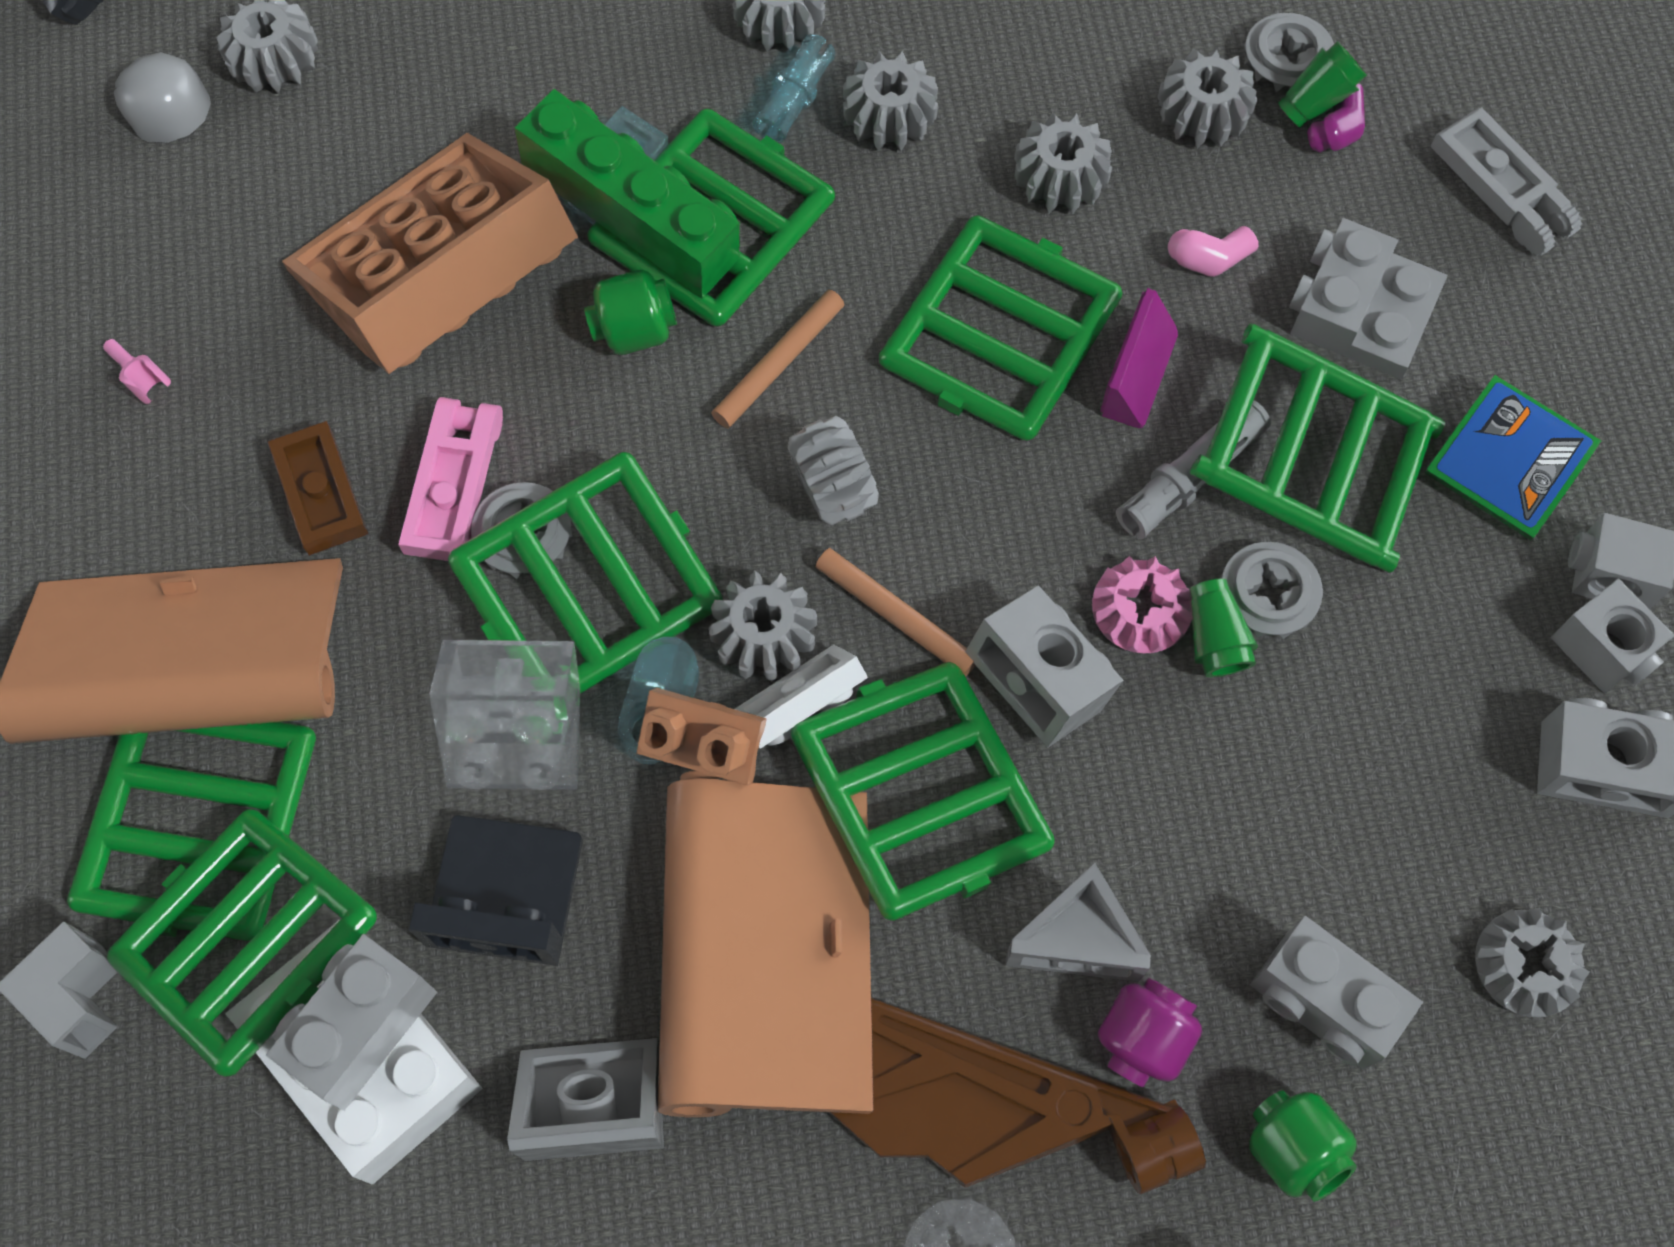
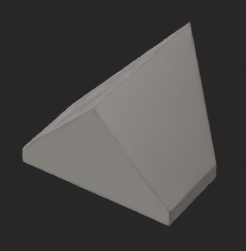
M1094 863L1012 939L1006 953L1005 966L1140 982L1150 969L1151 955L1096 863Z

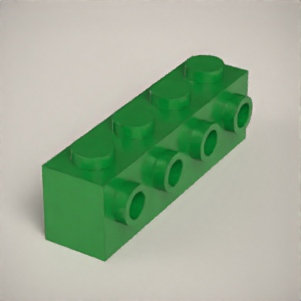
M553 89L515 127L522 165L547 178L556 193L701 299L707 295L739 260L740 222L732 210L723 202L717 199L709 200L690 186L685 176L674 167H663L647 156L639 143L628 134H617L599 121L594 111L582 101L575 100L572 102L556 89Z

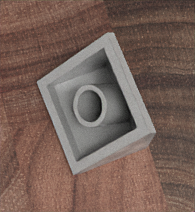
M658 1038L521 1050L507 1138L509 1151L524 1161L663 1149V1116L658 1112Z

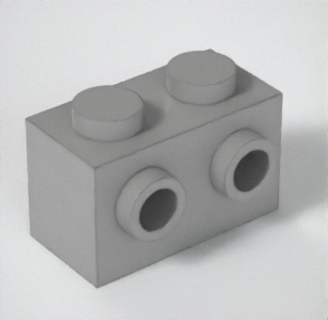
M1304 916L1285 934L1250 983L1252 988L1263 995V1000L1272 1010L1290 1021L1299 1022L1321 1038V1044L1332 1055L1349 1065L1358 1066L1362 1070L1387 1057L1423 1004V1001L1307 916Z
M365 934L360 937L354 946L351 944L345 945L331 958L322 974V979L325 982L306 1005L303 1003L298 1004L284 1016L273 1035L276 1043L266 1054L268 1058L322 1100L344 1111L437 994V991L420 975Z

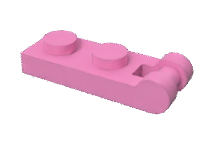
M440 397L437 400L398 544L404 555L448 561V555L454 548L471 539L472 520L480 503L494 443L498 440L501 433L503 411L500 405L481 403L478 408L461 406L459 399ZM458 430L472 432L470 439L453 436L457 434Z

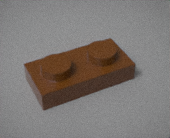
M327 421L268 441L300 540L309 556L369 534L336 439Z

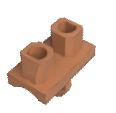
M656 687L649 690L636 754L743 785H749L754 780L757 751L765 730L767 718Z

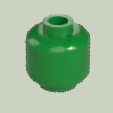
M636 270L597 282L593 291L594 305L584 307L586 320L594 342L605 339L609 349L617 355H627L662 345L669 337V327L677 325L673 304L665 280L655 281L654 277L645 270Z
M1281 1090L1268 1097L1254 1111L1252 1117L1258 1125L1250 1137L1249 1149L1276 1185L1288 1197L1297 1198L1308 1195L1313 1202L1319 1201L1339 1188L1355 1172L1357 1165L1352 1160V1157L1357 1148L1356 1139L1351 1130L1318 1093L1303 1092L1290 1097L1285 1090Z

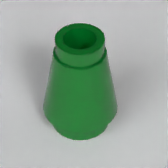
M1337 41L1327 51L1323 47L1319 50L1287 91L1286 96L1278 104L1287 116L1301 128L1308 121L1313 120L1359 91L1360 89L1357 84L1367 74Z
M1212 579L1192 586L1189 591L1192 598L1191 610L1195 663L1202 664L1205 676L1210 678L1239 673L1255 666L1256 661L1253 651L1258 648V645L1232 592L1229 590L1227 580Z

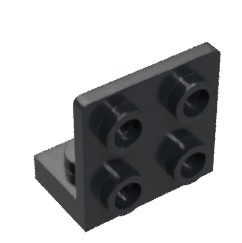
M461 815L454 816L450 823L432 905L415 902L409 930L425 947L558 966L583 844L581 835L573 831Z

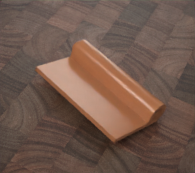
M341 559L39 582L0 681V734L6 742L15 744L331 717L335 703V684L327 646L343 570Z
M699 771L683 773L679 781L673 782L667 787L658 1112L674 1117H712L725 1114L732 1108L870 1114L873 1112L869 890L816 788L753 782L749 785H743L730 780H720L719 777ZM860 792L851 796V799L868 829L867 792Z

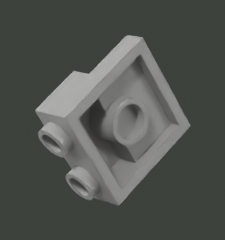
M1343 218L1337 232L1334 233L1324 229L1310 260L1311 263L1320 266L1316 278L1303 275L1289 306L1290 309L1299 312L1290 334L1401 380L1409 367L1448 275L1394 254L1398 239Z

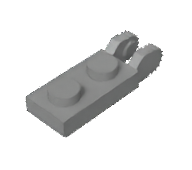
M1478 107L1436 134L1430 147L1507 226L1511 224L1515 239L1522 246L1524 245L1531 254L1534 253L1536 256H1542L1551 250L1556 242L1554 240V232L1558 237L1569 238L1581 229L1582 217L1579 215L1580 212L1556 188L1558 183L1482 107ZM1537 206H1538L1539 214L1534 210V208L1537 207Z

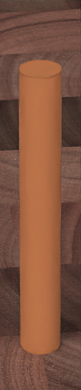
M828 289L711 412L713 418L721 426L729 429L844 307L842 298L833 290Z
M828 548L820 556L815 567L941 661L956 664L965 677L975 667L974 661L965 653L967 648L833 549Z

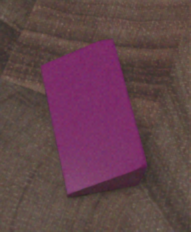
M1147 288L1146 292H1142L1109 379L1100 412H1103L1102 417L1135 428H1143L1146 424L1178 337L1177 327L1155 290Z

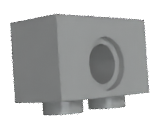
M1039 585L986 617L965 651L974 661L973 663L1047 748L1100 713L1124 681L1113 669L1108 658L1094 648L1070 621L1065 610L1055 604Z
M1575 698L1562 702L1541 721L1537 794L1658 817H1671L1674 815L1673 716L1658 710H1640L1630 713L1608 709L1606 703L1592 698ZM1607 743L1616 746L1622 751L1626 758V764L1613 758L1608 750Z

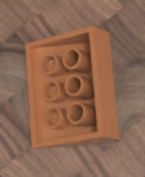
M466 133L284 259L282 263L288 272L368 358L390 374L397 368L414 362L421 355L423 349L445 333L461 328L468 321L470 315L489 301L508 294L515 287L518 280L536 267L556 259L562 249L578 238L547 178Z

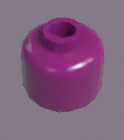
M1148 977L1144 986L1135 983L1125 985L1119 992L1098 1031L1101 1044L1113 1054L1107 1066L1141 1087L1145 1086L1149 1077L1165 1082L1175 1080L1180 1075L1202 1035V1025L1193 1016L1197 1005Z

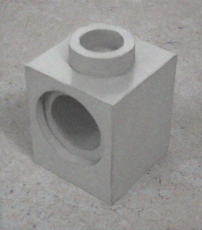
M1604 513L1586 533L1579 532L1572 543L1568 557V567L1576 569L1572 593L1594 598L1619 578L1651 609L1673 587L1674 531Z
M1618 578L1576 611L1550 638L1605 694L1623 679L1632 687H1635L1662 665L1664 661L1656 652L1671 640L1674 634ZM1607 633L1619 638L1625 650L1615 646L1610 641Z

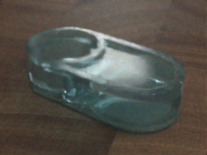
M661 637L652 640L642 649L637 658L619 716L618 733L623 748L633 760L642 764L655 765L664 762L636 754L638 743L632 738V729L635 723L644 717L649 690L657 687L694 698L698 686L699 668L694 650L685 641L676 637Z

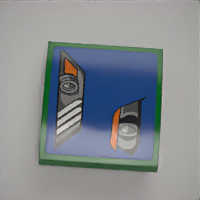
M1494 375L1429 465L1425 474L1531 541L1561 501L1602 440Z

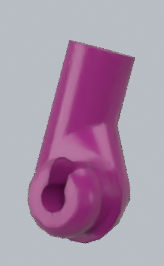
M1357 84L1360 90L1336 104L1335 111L1326 115L1324 121H1315L1310 124L1307 131L1308 141L1315 152L1321 153L1330 148L1333 151H1338L1361 138L1365 128L1364 89L1361 84Z

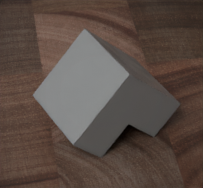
M64 921L0 981V992L51 1046L86 1059L117 1028V1025L90 999L117 971L108 963L107 951L96 939Z

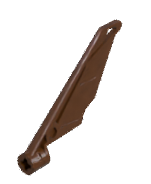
M871 998L873 1112L870 1114L829 1112L879 1157L928 1158L964 1188L1106 1131L1110 1132L1123 1169L1131 1185L1139 1194L1168 1184L1172 1178L1177 1180L1206 1168V1159L1197 1132L1188 1115L1177 1104L1175 1099L1164 1104L873 998Z

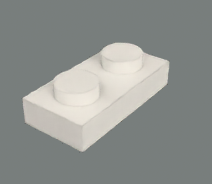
M833 644L801 665L797 670L790 672L735 708V710L767 718L765 730L759 744L761 749L765 745H777L790 738V729L818 710H828L844 703L853 694L852 688L868 677L857 656Z

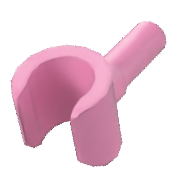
M114 339L107 340L104 343L103 349L121 366L120 381L142 403L149 404L152 402L147 397V393L155 384L163 382L167 387L171 384L170 378L148 356H131Z

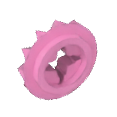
M1129 556L1113 568L1107 567L1095 587L1092 598V611L1100 631L1113 644L1130 652L1155 653L1173 646L1184 636L1192 620V598L1189 589L1180 577L1179 568L1171 570L1159 564L1156 556L1149 560H1133ZM1148 585L1150 586L1149 591L1152 592L1151 602L1161 605V608L1151 607L1148 615L1144 616L1142 623L1138 624L1136 623L1138 613H1135L1136 603L1127 600V597L1136 598L1140 589L1143 590L1144 586Z

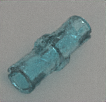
M816 34L806 35L788 68L782 69L772 81L773 92L760 113L753 120V127L758 134L762 132L766 124H770L762 138L767 135L776 142L783 143L802 108L806 109L813 103L817 96L815 87L828 65L836 57L835 49L831 44L826 47L822 55L818 54L826 42L825 38Z

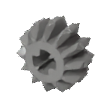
M254 0L253 4L245 6L235 2V15L220 18L222 33L216 37L218 50L230 74L236 78L237 82H247L256 93L267 84H270L271 87L280 93L282 83L288 80L301 85L300 71L315 69V56L313 53L318 51V40L313 27L310 26L306 13L301 10L298 4L289 5L285 0H270L269 2Z
M734 0L732 3L734 20H736L737 26L743 27V33L746 35L747 42L762 39V44L767 52L775 43H783L789 52L793 47L795 39L810 43L814 29L822 27V22L825 19V0Z
M1217 47L1208 57H1204L1193 48L1185 60L1174 59L1173 64L1168 68L1164 82L1160 84L1157 98L1159 100L1158 105L1162 107L1160 112L1162 117L1161 124L1175 126L1176 140L1187 135L1194 137L1197 149L1208 138L1221 147L1228 140L1229 135L1240 136L1241 132L1246 128L1249 115L1254 111L1257 102V91L1252 88L1254 84L1253 71L1239 70V56L1228 60L1220 58Z
M878 51L874 59V64L858 60L857 67L854 69V75L848 76L843 86V99L845 100L843 102V116L846 120V125L854 126V133L858 141L873 137L878 151L886 142H894L901 152L907 144V138L922 142L924 135L927 133V126L933 125L938 111V103L936 102L938 87L935 83V77L926 75L927 70L923 60L907 64L903 51L895 60H887L880 51Z
M1053 112L1049 119H1047L1046 125L1032 121L1030 128L1027 129L1026 138H1020V143L1016 146L1014 157L1016 161L1014 174L1016 186L1026 188L1028 203L1041 199L1046 200L1049 214L1057 207V204H1064L1072 214L1079 208L1080 201L1094 205L1095 200L1100 195L1101 188H1105V185L1109 183L1112 166H1110L1112 153L1110 140L1099 138L1098 123L1082 127L1077 113L1069 122H1062Z
M838 416L823 421L819 419L802 427L800 432L789 437L788 451L791 455V460L814 510L817 511L822 521L829 525L842 521L848 522L863 515L865 510L877 504L879 493L876 488V481L872 476L862 448L856 441L853 431L849 429L846 421Z
M754 570L750 575V587L746 589L730 580L726 586L729 600H714L711 607L712 615L717 622L711 624L709 634L711 642L721 645L718 650L719 660L724 665L739 661V673L745 680L754 673L756 667H764V675L771 682L777 677L776 665L782 663L787 669L792 671L797 670L800 667L798 652H811L815 646V636L809 631L817 626V614L815 610L805 607L808 602L807 592L803 587L787 591V579L782 573L778 574L770 585H763L761 575ZM761 620L768 621L769 627L772 630L758 632V627L755 623Z

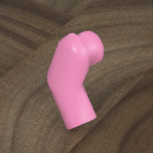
M1246 226L1239 227L1222 239L1197 230L1181 229L1176 231L1168 242V252L1171 258L1176 260L1179 265L1211 277L1222 274L1255 252L1259 247L1254 232Z

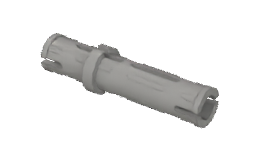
M1255 400L1252 403L1231 461L1271 426V419L1267 411ZM1218 423L1187 448L1176 460L1170 464L1163 463L1152 472L1151 480L1145 487L1117 508V519L1131 536L1137 535L1138 539H1144L1170 513L1172 514L1176 509L1182 510L1187 508L1195 500V492L1205 482L1191 475L1190 468L1200 454L1206 455Z

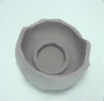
M162 52L138 57L120 73L115 82L114 96L117 107L138 137L147 142L169 143L190 135L205 121L211 105L210 96L192 66L184 59Z

